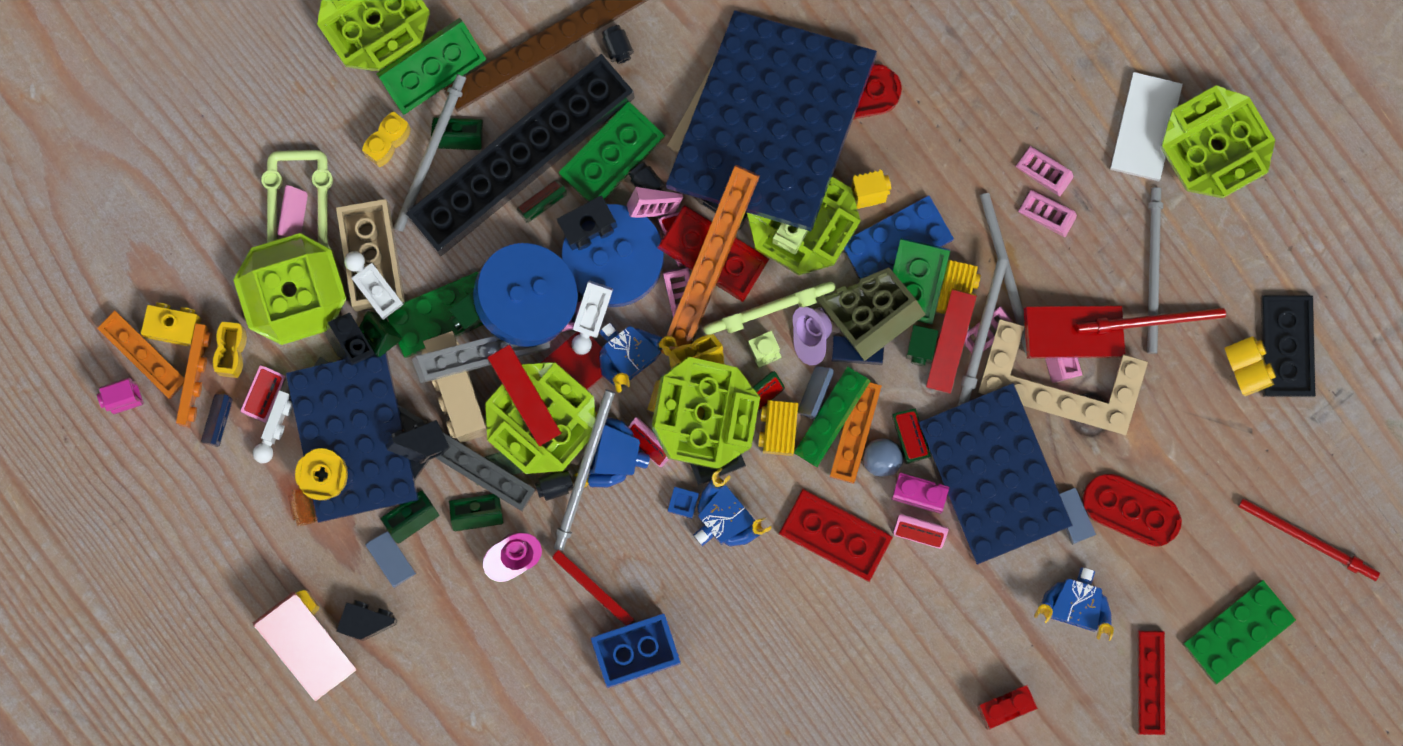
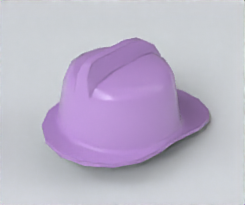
M799 307L793 314L795 352L803 363L817 365L825 357L826 340L832 332V323L823 308Z

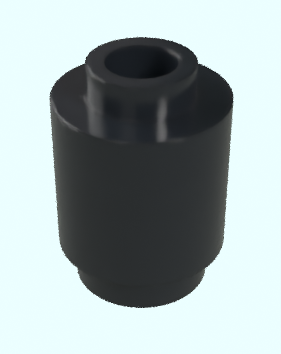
M620 25L605 29L602 32V42L611 62L623 64L631 59L630 55L634 53V50L625 30L621 29Z
M641 163L629 173L630 182L634 187L663 191L662 189L665 184L651 166Z
M568 470L539 476V482L535 483L539 498L545 497L546 501L567 495L574 487Z

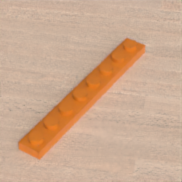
M738 165L734 166L666 335L674 337L678 347L692 344L760 177V175ZM674 346L669 347L671 351L675 349Z

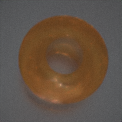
M300 488L292 490V495L287 498L293 521H296L297 526L317 522L313 499L307 497Z

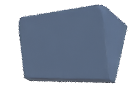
M819 366L814 368L798 408L799 414L813 420L816 418L832 379L833 369Z
M1073 488L1060 493L1073 524L1072 527L1066 529L1072 545L1095 536L1096 533L1077 489Z
M388 531L365 544L394 588L416 574Z

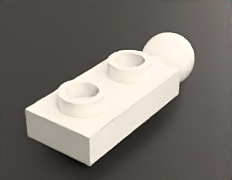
M352 251L345 256L344 263L346 268L357 272L352 277V280L383 320L404 305L372 263L367 267L364 266L365 259L360 252Z
M589 280L573 330L580 332V335L573 338L571 344L575 353L584 355L591 350L592 342L589 337L597 338L613 288Z
M280 390L261 436V439H263L262 443L256 445L253 449V457L258 463H267L272 459L273 449L271 445L275 444L276 439H281L285 428L282 425L285 415H290L293 408L291 395Z

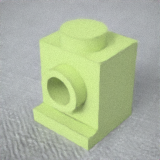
M781 223L773 237V243L796 254L808 231L797 228L796 233H790L788 227L791 225Z
M772 331L748 341L749 349L758 368L782 358L780 348Z

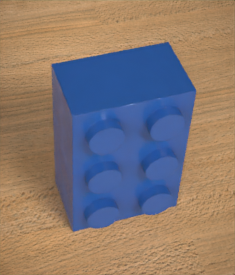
M665 613L591 638L608 689L681 665Z

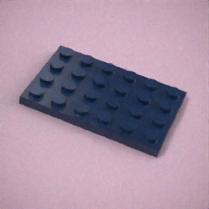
M387 352L381 357L374 354V356L352 366L345 362V360H340L286 373L303 456L314 449H328L336 452L344 459L348 470L347 483L338 496L329 500L313 499L318 523L419 500L410 459L388 451L385 446L390 441L393 433L403 429ZM321 467L320 471L315 472V476L319 477V482H323V479L328 477V473L325 472L324 467Z
M1014 383L919 422L943 483L949 487V498L977 565L1073 526Z

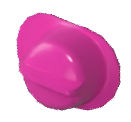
M529 533L508 534L502 541L493 545L486 552L483 558L485 574L492 580L505 582L532 568L541 558L542 548L540 542Z

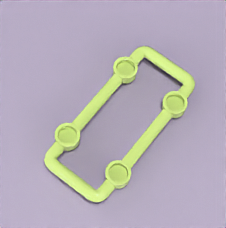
M319 150L275 151L271 153L267 160V171L261 178L263 186L267 189V243L277 240V190L283 184V179L280 173L277 172V161L317 160V170L312 175V182L318 189V243L331 249L328 245V189L333 184V177L328 171L327 156ZM287 282L285 285H294V283Z
M825 282L704 325L703 332L710 335L726 329L728 333L744 329L742 323L798 304L799 307L803 308L817 303L816 297L834 291L835 284L833 282Z

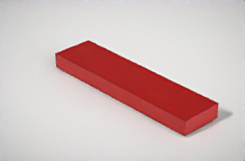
M952 288L926 384L927 388L951 394L974 309L976 294Z
M509 344L488 356L487 358L537 444L541 446L562 434L512 346Z
M558 550L552 556L557 564L625 626L634 623V618L562 552Z
M1138 631V735H1165V631Z

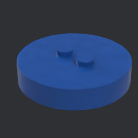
M607 204L617 224L614 233L603 239L600 236L591 240L592 244L583 250H578L577 248L572 251L565 238L562 247V260L571 270L577 285V292L581 297L584 296L590 280L613 288L608 307H623L641 300L654 288L662 273L664 252L657 248L661 242V237L654 224L647 217H630L627 206ZM586 221L582 225V229L585 231H590L595 227L593 221Z
M518 243L503 247L489 257L475 280L473 299L480 320L493 335L509 344L530 347L547 343L563 331L576 310L578 292L571 270L558 255L536 244Z

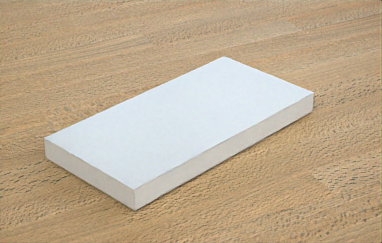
M1133 72L1110 170L1160 181L1166 157L1161 149L1170 113L1178 106L1183 84Z

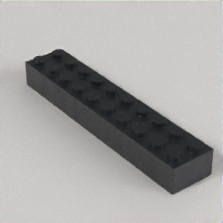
M601 53L406 212L408 219L441 257L619 112L628 101L631 102L635 98L634 91Z

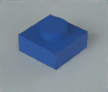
M674 487L667 512L692 519L699 493Z

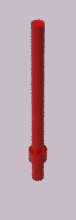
M1225 308L1114 320L1100 318L1096 319L1095 322L1077 323L1076 330L1078 334L1089 332L1104 334L1109 333V330L1220 319L1226 317Z
M1244 498L1241 500L1239 508L1346 565L1347 569L1353 573L1359 572L1375 582L1380 576L1379 571L1364 564L1362 559L1345 554Z

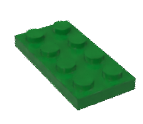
M458 18L376 73L401 113L405 115L454 82L457 74L463 76L485 61L486 57L462 19Z
M628 101L558 173L587 202L601 195L605 199L665 138V135Z
M478 271L403 303L404 305L387 317L389 323L402 337L398 344L404 358L422 352L421 349L425 348L423 342L425 340L453 331L456 337L466 333L463 328L458 331L451 322L450 318L453 315L450 309L474 291ZM481 322L475 328H478L484 324Z
M1262 580L1183 643V646L1213 683L1217 685L1294 623L1296 619L1266 582Z

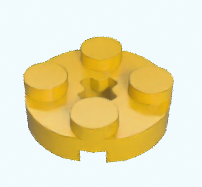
M323 448L314 449L298 461L295 469L297 485L307 497L315 500H329L338 496L344 489L348 479V470L344 459L336 452ZM321 467H324L325 472L328 473V477L324 478L323 482H319V477L315 476V472L320 471Z

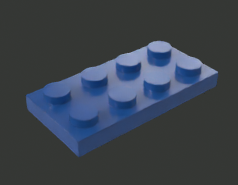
M929 195L852 236L844 248V252L861 280L887 268L893 271L901 238L938 247L945 246L952 242L954 238Z

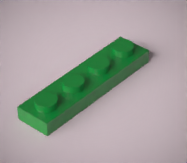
M847 366L794 454L813 466L818 467L871 380Z

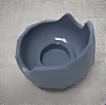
M880 438L871 441L863 451L862 461L865 468L874 476L884 477L898 472L903 465L904 455L900 446L890 439Z

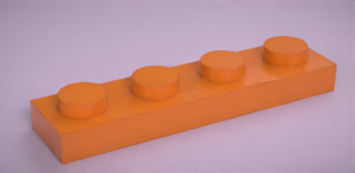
M114 311L97 328L167 398L171 399L183 387L185 378L118 312Z
M195 323L176 424L181 427L190 428L191 422H195L197 416V407H194L196 397H200L202 391V382H199L201 372H205L207 358L204 357L206 347H210L212 333L209 332V328L202 324Z
M870 382L846 420L830 478L851 484L855 483L882 385Z

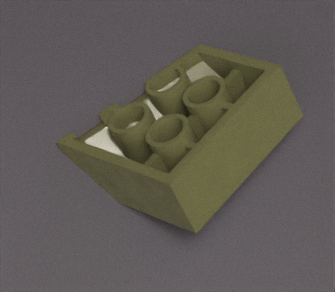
M890 268L862 278L860 283L846 288V286L838 288L836 293L825 297L822 295L816 297V300L864 361L926 315L917 300Z

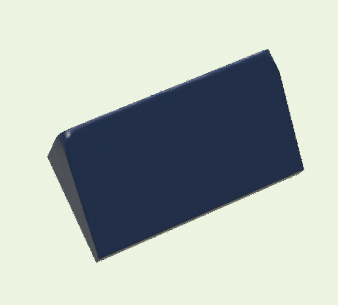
M833 336L832 362L883 365L884 347L864 361L846 337Z
M225 394L214 395L201 439L203 444L214 447L220 446L233 402L230 396Z

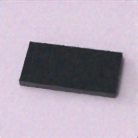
M1262 295L1261 332L1262 343L1267 353L1263 355L1266 365L1269 363L1272 365L1276 378L1272 379L1274 385L1263 389V397H1315L1313 295Z

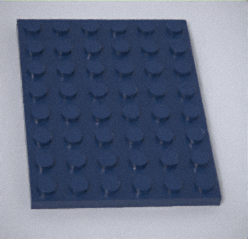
M734 10L667 180V189L720 204L734 166L738 165L760 175L746 209L747 213L812 231L876 60L877 51Z

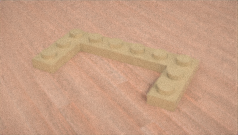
M999 319L978 393L986 395L1014 383L1023 406L1123 435L1127 434L1148 361L1123 354L1109 402H1103L1010 375L1025 326Z

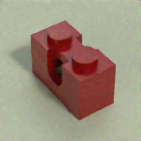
M1028 685L977 706L987 730L1038 709Z

